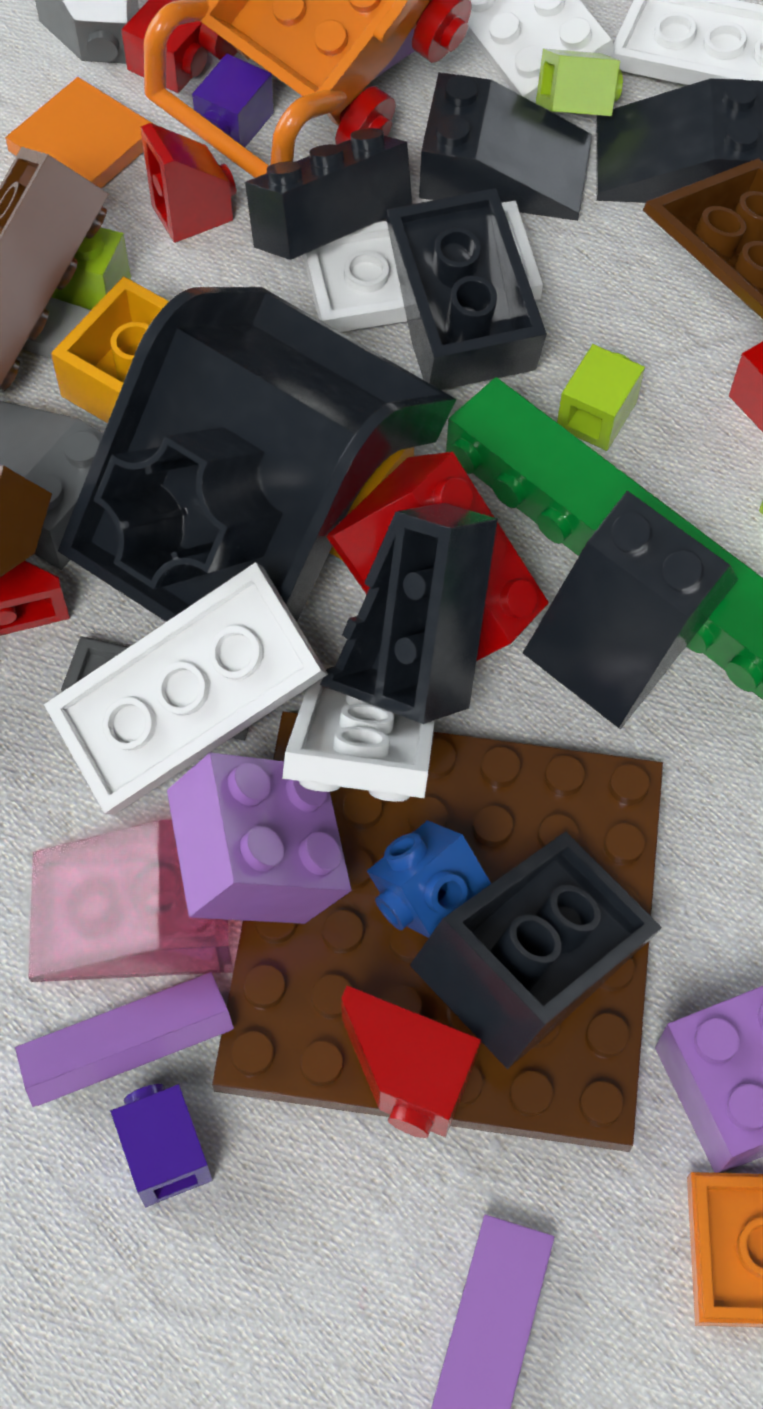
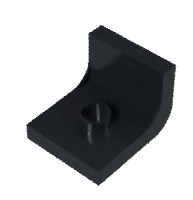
M193 287L176 295L162 308L149 325L138 345L58 552L166 622L256 562L265 569L297 622L332 548V544L326 535L346 517L367 480L388 457L402 449L437 442L457 399L263 287Z

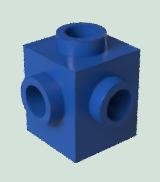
M428 820L413 833L403 835L394 840L386 848L384 857L367 870V873L380 892L375 898V902L384 917L399 930L408 927L428 938L445 916L491 884L463 834Z

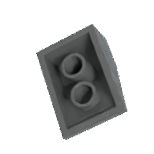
M0 401V465L6 466L52 493L35 555L62 570L70 559L59 553L58 549L104 433L79 418Z

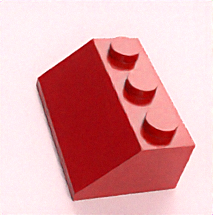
M453 452L407 457L326 537L367 595L370 587L365 584V580L396 511L446 503L490 517H494V515ZM498 522L476 661L511 644L549 603Z

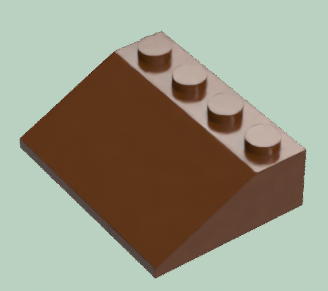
M759 158L646 201L643 211L763 319V161Z

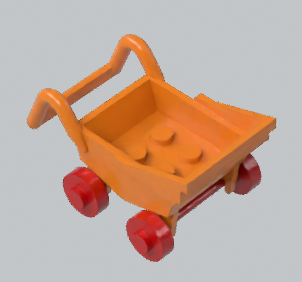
M470 0L173 1L157 12L145 34V95L177 121L256 178L267 173L268 164L166 90V45L171 33L177 26L196 21L202 22L199 42L206 51L219 60L226 53L232 56L239 53L247 60L251 58L302 95L285 110L276 125L272 139L270 165L278 162H293L295 140L299 131L308 120L325 114L338 126L335 137L336 145L350 140L351 133L359 129L378 128L383 130L384 136H388L392 128V119L396 109L395 100L377 86H371L363 92L361 91L389 64L412 29L414 30L412 49L429 62L436 63L449 52L454 51L461 44L468 31V20L472 4Z

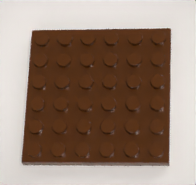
M282 711L273 760L284 761L285 751L298 713ZM433 731L425 798L410 796L407 800L393 802L375 798L368 790L340 787L338 790L330 791L351 891L305 924L243 920L227 1002V1009L234 1029L221 1034L212 1081L214 1092L389 1117L390 1114L380 1111L342 1021L341 997L347 985L476 1037V1035L410 966L429 938L408 927L399 930L384 917L375 902V898L380 892L367 873V870L384 857L386 848L394 840L403 835L413 833L428 820L463 834L492 884L566 831L651 916L663 762ZM649 941L547 1037L510 1068L507 1069L481 1042L476 1063L450 1126L630 1152L634 1142Z

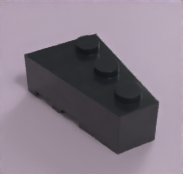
M446 503L396 511L365 580V584L370 587L358 615L348 619L342 636L347 639L336 665L326 669L328 675L323 677L320 685L422 724L469 709L498 519Z

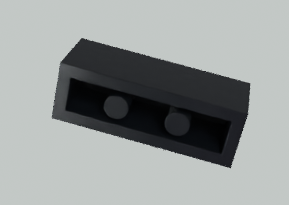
M378 128L359 129L351 133L350 140L337 145L328 144L314 147L309 151L308 157L295 162L286 161L272 164L267 167L266 174L246 181L245 187L254 248L292 260L385 219L386 209L412 205L407 141L384 136L383 130Z

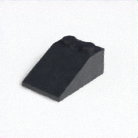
M438 72L421 150L419 198L437 200L496 188L501 203L516 201L519 213L578 221L592 134L492 79Z
M710 78L614 108L612 116L597 115L596 201L646 203V201L759 158L763 161V81Z
M493 188L386 209V221L411 342L423 380L440 390L491 380L495 377L501 378L536 370L547 333L497 189Z
M627 490L586 543L525 647L523 654L621 729L736 584L738 578L730 564Z
M565 831L445 916L410 966L508 1069L559 1026L650 941L662 927Z

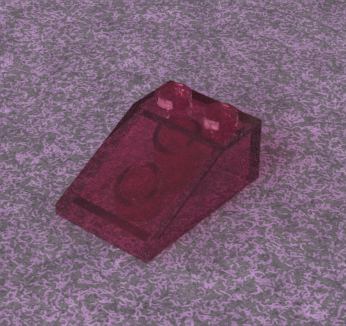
M172 819L156 820L33 852L28 975L30 982L207 974L210 972L233 973V920L189 918Z

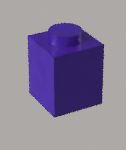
M228 53L192 93L194 110L243 147L250 143L274 113L272 74Z
M152 1084L142 1087L124 1098L125 1105L110 1110L137 1193L145 1208L213 1181L179 1084L165 1089L163 1084Z

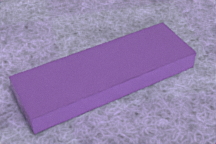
M212 972L16 1046L15 1051L26 1093L32 1107H35L229 1032L234 1027Z
M484 1214L431 1409H511L555 1236Z

